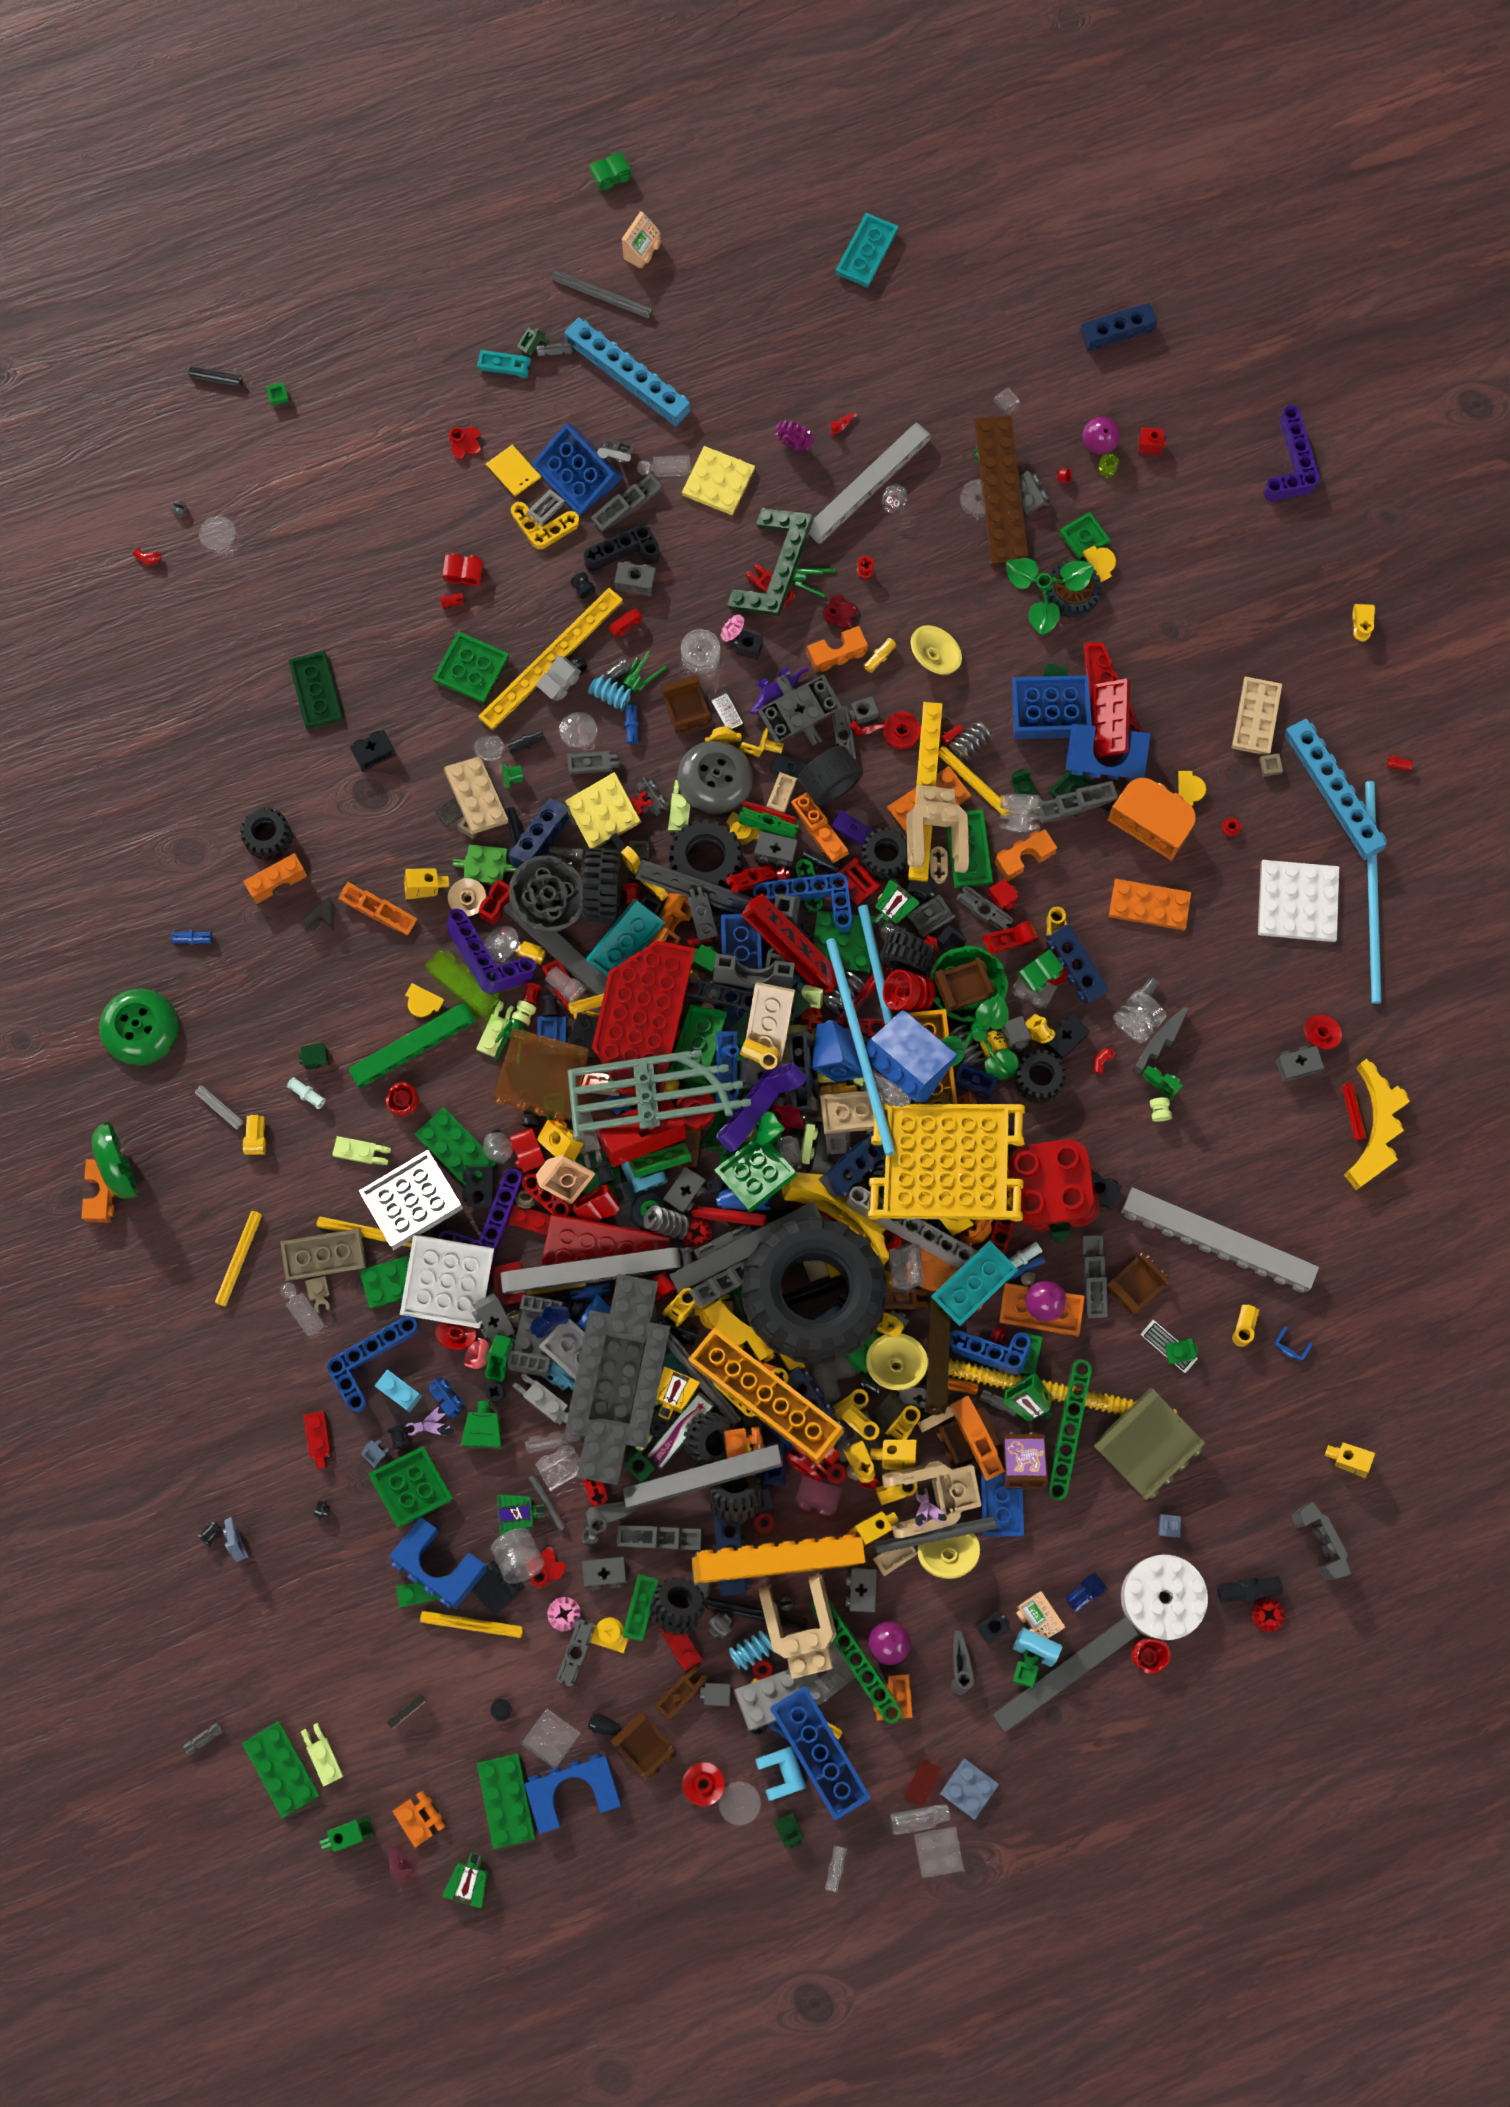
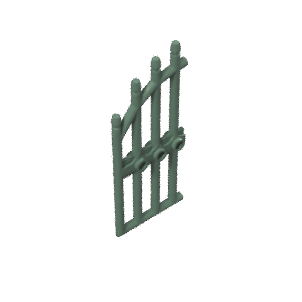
M702 1050L685 1051L567 1070L574 1139H581V1132L637 1123L640 1124V1129H650L660 1126V1120L724 1110L725 1116H733L732 1109L751 1106V1099L729 1101L726 1091L743 1088V1082L721 1083L713 1074L729 1071V1066L723 1064L705 1067L692 1060V1057H701ZM679 1061L692 1068L690 1070L654 1075L653 1064ZM627 1068L634 1069V1078L577 1087L576 1076ZM704 1076L712 1084L656 1093L655 1083ZM636 1087L637 1097L579 1105L578 1103L579 1094ZM718 1092L722 1102L659 1112L657 1101ZM638 1105L639 1115L580 1123V1113Z

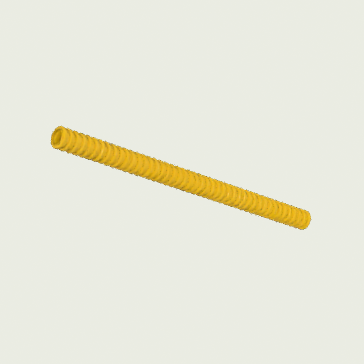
M951 1358L949 1359L948 1376L952 1375V1378L957 1376L958 1379L964 1378L965 1381L970 1379L971 1382L975 1380L977 1383L983 1382V1385L988 1383L989 1386L995 1385L996 1388L1001 1386L1002 1389L1010 1388L1027 1378L1026 1375L1021 1377V1374H1008L1001 1370L996 1371L995 1368L991 1370L990 1367L983 1368L982 1365L977 1367V1364L973 1366L969 1362L965 1364L964 1361L960 1363L959 1360L952 1361ZM1044 1379L1042 1380V1383L1050 1392L1052 1400L1058 1399V1402H1061V1400L1065 1401L1067 1387L1064 1384L1058 1385L1057 1382L1052 1384V1381L1046 1382ZM1075 1386L1072 1388L1075 1395L1080 1394L1083 1388L1077 1389ZM1088 1390L1085 1407L1089 1406V1409L1094 1407L1095 1410L1101 1409L1102 1412L1107 1410L1108 1413L1113 1412L1115 1415L1120 1413V1416H1122L1135 1402L1132 1399L1127 1401L1126 1398L1120 1399L1119 1396L1114 1398V1395L1108 1396L1106 1393L1102 1395L1101 1392L1096 1394L1095 1391L1089 1392Z

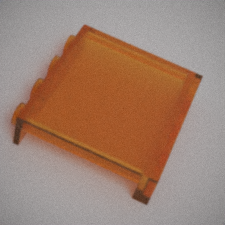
M512 1028L510 1034L511 1041L495 1092H492L493 1100H496L497 1104L507 1106V1104L515 1105L514 1108L518 1110H533V1113L540 1116L548 1114L553 1116L555 1120H570L572 1113L567 1070L586 1067L590 1055L589 1049ZM583 1075L576 1076L577 1087L580 1086Z

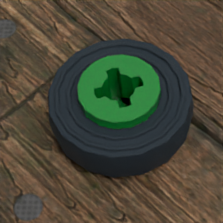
M646 1193L634 1200L631 1206V1217L637 1226L646 1229L644 1226V1216L650 1207L657 1205L666 1208L664 1201L659 1196Z

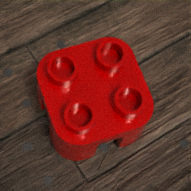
M1064 1139L1024 1145L1017 1148L1011 1154L1008 1162L1009 1178L1024 1181L1023 1188L1021 1189L1022 1222L1029 1229L1036 1232L1050 1231V1224L1069 1222L1073 1227L1088 1225L1096 1219L1100 1210L1099 1196L1093 1186L1092 1173H1095V1165L1091 1155L1080 1142L1073 1139ZM1011 1188L1012 1202H1013V1188Z

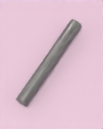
M536 1475L530 1476L528 1480L559 1531L565 1529V1523Z

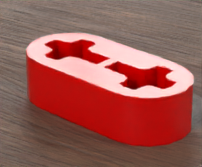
M637 608L632 609L612 623L609 630L615 637H619L636 626L643 619V615Z
M583 1479L590 1503L593 1506L606 1504L608 1497L604 1483L595 1481L597 1486L593 1487L591 1481ZM595 1489H598L600 1495H604L601 1503L593 1501Z

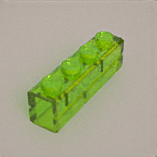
M440 949L426 963V970L464 1003H467L478 1015L486 1019L499 1003V994L497 992L492 994L484 992L475 977L469 973L470 969L463 963L459 965L454 961L456 958L453 954Z

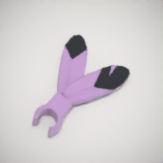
M441 1406L431 1412L423 1423H408L406 1425L407 1428L409 1426L415 1427V1431L408 1433V1436H414L416 1433L424 1430L448 1436L453 1434L454 1430L448 1425L437 1423L446 1415Z
M924 1489V1495H919V1492L916 1490L917 1501L921 1504L915 1519L916 1526L919 1528L923 1527L926 1524L928 1514L938 1522H946L947 1517L945 1513L929 1503L928 1490Z

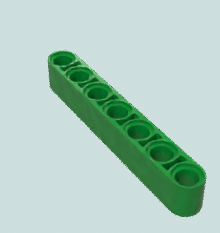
M467 1003L459 1004L349 1068L348 1072L357 1087L362 1088L469 1027L476 1021V1018Z
M1083 1359L1074 1361L1071 1366L1047 1487L1048 1494L1055 1500L1064 1499L1068 1492L1092 1367L1088 1361ZM1080 1363H1084L1087 1367L1084 1374H1078L1076 1371V1367ZM1076 1383H1080L1083 1387L1082 1392L1078 1395H1075L1072 1391V1387ZM1075 1403L1078 1405L1079 1410L1076 1414L1071 1415L1068 1412V1407ZM1067 1424H1073L1075 1427V1431L1071 1435H1067L1064 1432ZM1064 1444H1068L1071 1447V1451L1067 1455H1062L1060 1452V1448ZM1060 1464L1066 1465L1067 1471L1064 1475L1056 1473V1468ZM1055 1485L1062 1486L1063 1491L1060 1495H1053L1052 1488Z
M828 1599L832 1617L838 1620L837 1635L833 1640L834 1645L883 1719L889 1723L899 1722L903 1718L902 1707L833 1603ZM813 1600V1601H812V1604H811V1609H812L813 1613L815 1614V1616H816L817 1619H818L817 1612H816V1608H815V1604H814V1600ZM843 1636H848L850 1639V1644L846 1648L841 1645V1638ZM858 1653L862 1657V1662L856 1666L852 1658ZM868 1671L874 1675L871 1683H867L864 1680V1675ZM879 1689H883L886 1693L883 1701H879L876 1698V1692ZM891 1707L896 1708L898 1711L895 1719H890L888 1716V1710Z

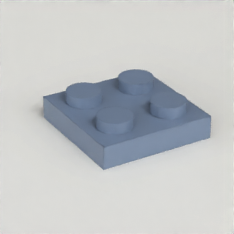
M964 1758L940 1794L975 1820L999 1784Z

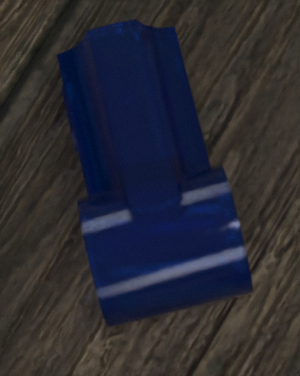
M565 1306L545 1307L542 1315L531 1322L529 1327L531 1333L537 1338H542L558 1325L566 1324L570 1316L569 1310Z
M1094 1572L1083 1580L1079 1587L1064 1598L1068 1605L1076 1612L1092 1599L1095 1600L1108 1588L1097 1573Z

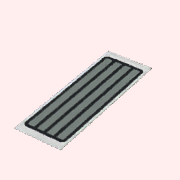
M1154 1320L1140 1334L1165 1356L1164 1345L1166 1343L1179 1342ZM1196 1357L1193 1361L1177 1363L1175 1365L1186 1373L1198 1358Z

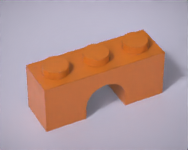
M859 626L842 632L841 641L843 646L839 649L828 647L825 639L807 646V656L815 673L819 671L825 672L834 665H843L849 659L861 658L867 653L868 644Z
M1045 829L1041 832L1037 830L1027 840H1019L1011 849H1003L997 853L994 863L1006 881H1009L1023 873L1025 866L1020 859L1021 856L1030 854L1036 858L1038 863H1041L1055 855L1057 846Z
M294 853L243 882L257 904L272 896V891L277 886L283 883H289L291 886L307 877V874Z
M669 893L658 916L665 924L647 946H650L656 940L678 945L680 937L674 933L675 927L681 921H689L692 915L687 896Z
M86 1159L85 1180L89 1183H98L100 1191L94 1198L83 1199L82 1219L86 1222H111V1217L114 1216L112 1197H115V1195L105 1185L96 1161Z

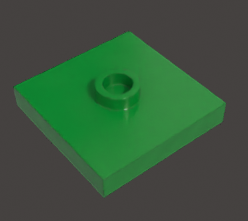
M1091 512L1059 530V534L1079 561L1085 558L1082 553L1083 551L1094 545L1096 549L1103 548L1111 542Z

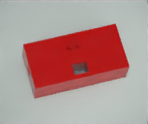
M664 1100L658 1103L659 1112L676 1110L671 1100ZM638 1108L611 1119L639 1115ZM681 1117L660 1120V1126L650 1129H640V1124L637 1123L596 1130L598 1141L613 1167L686 1139L685 1123Z

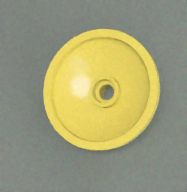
M929 625L921 626L913 633L911 648L915 658L923 667L931 672L943 675L951 674L959 668L962 662V654L957 642L951 635L938 627Z
M900 1334L896 1337L883 1335L876 1339L869 1347L866 1365L870 1376L882 1387L890 1390H906L914 1387L923 1379L927 1370L928 1359L924 1348L914 1338L905 1334ZM897 1366L899 1369L895 1370L892 1367Z
M975 1534L918 1545V1558L923 1568L930 1574L945 1579L958 1578L967 1574L975 1567L980 1556V1545Z

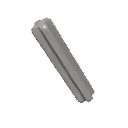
M199 1086L196 1089L195 1094L231 1126L238 1130L243 1125V1121L205 1087Z

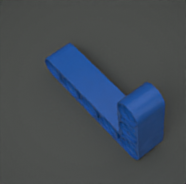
M841 873L764 882L755 885L753 888L754 898L757 897L760 891H766V897L773 904H775L776 892L781 888L786 889V895L801 897L800 901L832 897L834 921L837 930L848 932L853 926L848 881L846 876ZM838 881H842L844 883V885L840 888L834 886V884ZM817 884L825 885L822 890L815 889ZM803 886L806 889L803 892H797L796 888ZM839 900L846 901L844 906H838L836 903ZM846 918L849 921L847 924L841 925L839 920Z
M402 1317L328 1361L327 1370L346 1405L353 1412H363L367 1407V1400L352 1371L415 1336L419 1331V1325L413 1317ZM407 1322L414 1323L411 1331L404 1330V1325ZM390 1332L396 1333V1338L393 1341L386 1340V1336ZM372 1342H377V1350L370 1352L368 1346ZM355 1352L360 1353V1359L357 1362H351V1355ZM336 1363H342V1369L339 1372H333V1366ZM351 1380V1388L343 1390V1382ZM357 1397L361 1398V1405L357 1408L352 1407V1401Z

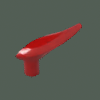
M857 413L849 414L837 422H832L830 424V435L844 430L850 421L857 416Z
M856 721L850 723V727L853 729L852 735H865L877 729L887 727L886 724L859 726Z

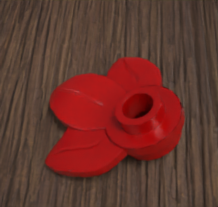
M454 427L451 429L448 437L452 443V454L458 459H463L466 453L470 455L480 453V444L476 439L480 436L481 431L475 427H467L465 429Z
M548 1547L538 1557L528 1553L525 1559V1568L530 1573L531 1583L535 1587L543 1588L550 1581L558 1580L563 1575L566 1563L556 1562L553 1549ZM539 1574L544 1575V1579L542 1581L537 1580V1576Z

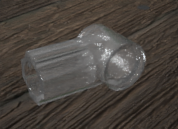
M557 967L551 969L545 978V981L557 989L561 996L569 1003L577 1001L586 990L578 980L571 979Z

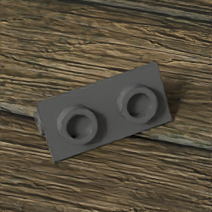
M643 777L644 782L637 784V791L639 793L646 791L648 796L644 798V801L651 798L654 802L649 807L652 814L659 817L663 814V809L670 811L667 805L669 804L668 800L657 790L659 788L657 783L653 779Z

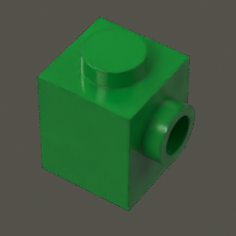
M701 944L699 949L695 948L692 966L712 977L714 975L716 954L718 953L712 946Z

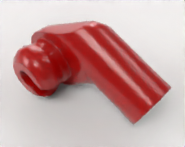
M1104 1048L1095 1056L1094 1074H1104V1063L1107 1060L1114 1059V1050Z

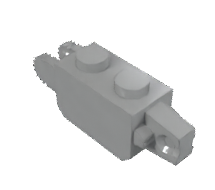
M523 1373L521 1375L522 1379L532 1386L528 1391L524 1390L517 1383L513 1387L530 1404L555 1424L567 1423L568 1405L538 1381L532 1380Z

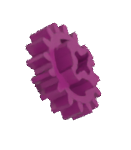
M784 420V422L780 421L774 431V435L778 437L777 440L797 451L799 449L801 451L809 450L814 442V436L811 435L812 432L807 431L805 426H800L799 423L796 424L793 421L790 423L787 420Z

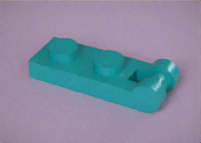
M480 350L477 368L478 370L518 375L521 378H527L531 359L526 356Z

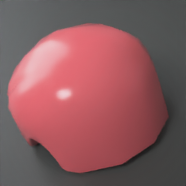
M478 1338L477 1340L480 1341H474L468 1348L464 1359L465 1366L481 1369L487 1364L486 1359L491 1348L487 1340Z

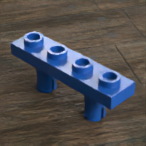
M716 1032V1065L726 1064L729 1066V1071L716 1074V1078L721 1083H734L737 1081V1056L739 1054L737 1032ZM739 1089L726 1091L729 1101L737 1100ZM716 1092V1103H722L718 1092Z

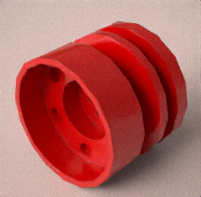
M895 970L887 977L882 991L883 1000L888 1008L901 1012L905 1010L908 1013L928 1011L934 1002L935 986L926 975L905 970Z
M795 1446L792 1447V1450L798 1456L796 1457L789 1452L785 1456L792 1464V1467L800 1474L820 1483L822 1478L816 1472L818 1471L826 1475L827 1471L822 1464L826 1463L833 1466L840 1457V1454L832 1447L819 1465Z

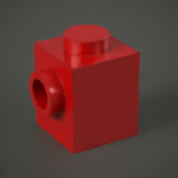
M1141 428L1138 453L1160 455L1162 448L1166 446V437H1163L1164 429Z
M1005 878L989 888L988 897L1002 911H1010L1017 905L1018 891L1013 885L1010 886Z

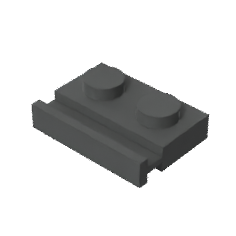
M939 894L909 913L907 918L917 932H919L921 938L924 939L925 936L932 934L954 920L955 916Z

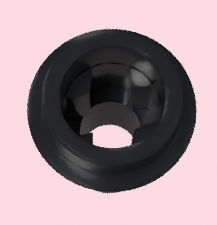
M599 1712L597 1714L592 1713L587 1729L591 1730L592 1733L616 1736L620 1723Z

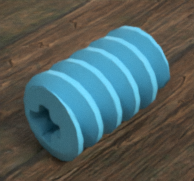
M604 674L600 678L596 677L590 685L589 694H594L596 698L601 697V701H607L609 705L614 704V708H620L623 711L630 700L631 689L624 692V685L618 689V682L616 681L611 685L612 679L609 678L607 681H604Z
M761 1630L758 1631L759 1638L751 1635V1643L744 1639V1647L737 1643V1651L732 1647L729 1648L730 1655L739 1671L740 1666L745 1670L748 1669L747 1662L755 1665V1657L762 1661V1653L767 1657L770 1656L769 1649L772 1651L773 1649L767 1633L764 1634Z

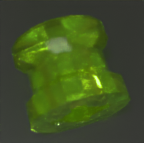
M1113 454L1103 455L1098 467L1099 473L1104 477L1113 476L1118 467V458Z

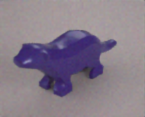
M788 667L776 674L778 677L786 674L792 688L795 689L798 679L802 674L809 671V668L801 669L792 677L791 670ZM767 678L756 683V686L761 687L756 704L750 710L751 714L760 715L757 711L758 709L779 699L783 695L777 682L774 681L769 684Z

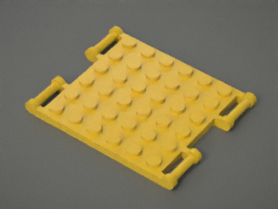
M882 1104L884 1113H888L887 1125L895 1154L886 1156L885 1178L869 1179L871 1197L868 1219L1023 1220L1021 1189L1023 1188L1024 1181L1021 1179H1007L1008 1145H1024V1137H1022L1024 1105ZM1009 1113L1015 1114L1014 1136H1008ZM874 1116V1133L871 1137V1144L882 1145ZM879 1187H884L883 1210H878ZM1007 1188H1013V1211H1007Z

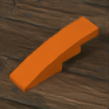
M350 882L346 883L338 897V900L407 936L417 918L387 900H382L366 890L363 891Z

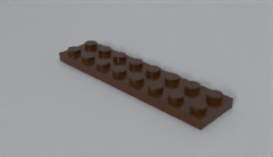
M1012 416L975 418L974 427L991 565L1006 564L1007 560L1028 558Z

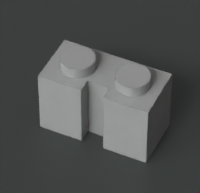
M559 655L550 666V670L541 677L536 686L552 700L559 701L567 695V689L578 681L581 671L565 657Z

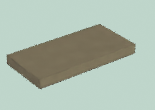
M360 1228L280 1241L286 1281L366 1268Z

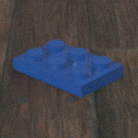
M980 1474L982 1519L994 1517L997 1525L996 1529L983 1531L982 1537L1024 1536L1023 1489L1004 1488L1005 1474H999L987 1481L983 1474Z

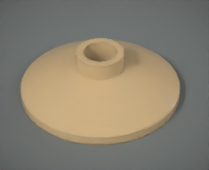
M461 879L455 882L449 890V906L451 909L458 908L463 910L468 917L474 916L479 913V906L487 897L486 891L482 884L474 879ZM467 896L472 897L470 902L465 901Z

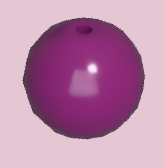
M1105 416L1096 417L1085 425L1082 434L1083 443L1091 453L1106 455L1114 451L1118 446L1120 429L1111 418Z
M1043 1280L1034 1283L1028 1289L1025 1296V1305L1032 1317L1039 1321L1048 1322L1058 1319L1063 1314L1067 1306V1297L1060 1285L1050 1280Z
M892 1621L883 1622L875 1626L868 1639L870 1654L876 1661L884 1665H895L905 1660L911 1647L910 1635L907 1630L899 1623Z

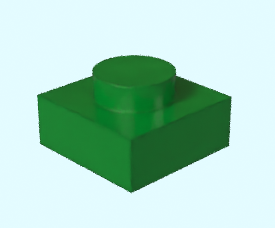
M284 382L266 387L271 406L289 402Z

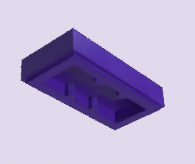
M842 810L838 811L831 824L832 829L863 846L866 837L869 838L873 830Z

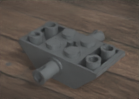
M786 674L777 678L775 681L783 693L782 697L757 710L775 743L788 740L801 732H805L812 747L821 743L823 740L814 726L842 708L824 674L797 689L792 688ZM796 708H800L802 712L796 713L795 710Z

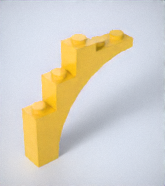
M1367 1059L1361 1062L1356 1069L1365 1081L1371 1097L1373 1126L1370 1140L1364 1153L1356 1164L1344 1174L1355 1190H1358L1398 1160L1395 1151L1386 1144L1404 1131L1401 1122L1392 1115L1410 1102L1408 1094L1403 1089L1396 1086L1391 1090L1389 1082L1378 1074L1377 1067Z
M796 1172L798 1176L781 1188L784 1200L803 1204L813 1201L817 1209L827 1213L837 1221L849 1225V1228L857 1234H862L871 1243L875 1253L880 1256L883 1266L888 1261L889 1252L886 1250L883 1235L886 1229L848 1208L845 1201L848 1194L844 1197L840 1195L833 1198L819 1181V1178L823 1175ZM853 1196L856 1201H859L857 1196Z
M721 1300L703 1311L711 1326L742 1350L745 1348L744 1344L747 1343L758 1361L767 1363L775 1358L774 1354L776 1352L768 1348V1345L760 1337H757L752 1327L733 1315ZM778 1354L789 1373L798 1367L802 1369L806 1367L804 1363L792 1361L793 1359Z

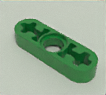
M801 859L797 862L795 868L797 878H804V872L800 870L802 865L808 868V877L815 876L813 865L809 860ZM799 886L801 892L805 891L803 886ZM822 898L814 899L815 903H819L816 908L809 906L811 899L803 900L808 913L817 914V911H821Z

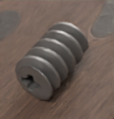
M977 721V723L972 724L971 728L966 729V733L964 732L960 737L956 738L955 742L950 743L949 747L959 760L963 761V757L969 760L970 756L968 753L976 754L974 747L980 750L981 746L979 743L986 745L985 738L991 740L992 736L989 730L981 722Z
M845 972L851 997L855 998L856 996L853 991L860 992L858 985L863 987L865 985L856 975ZM837 984L832 991L828 992L829 995L823 996V1000L832 1012L840 1015L841 1013L838 1008L845 1009Z
M962 1025L949 1034V1036L960 1037L962 1046L967 1039L968 1033L971 1032H964L967 1025ZM973 1037L967 1048L963 1050L964 1058L961 1062H964L962 1064L964 1069L975 1067L986 1060V1058H979L983 1053L982 1051H975L979 1045L971 1044L974 1041Z
M657 1205L650 1207L644 1216V1226L646 1229H651L667 1236L670 1235L672 1238L676 1237L678 1240L684 1239L689 1229V1221L685 1215Z

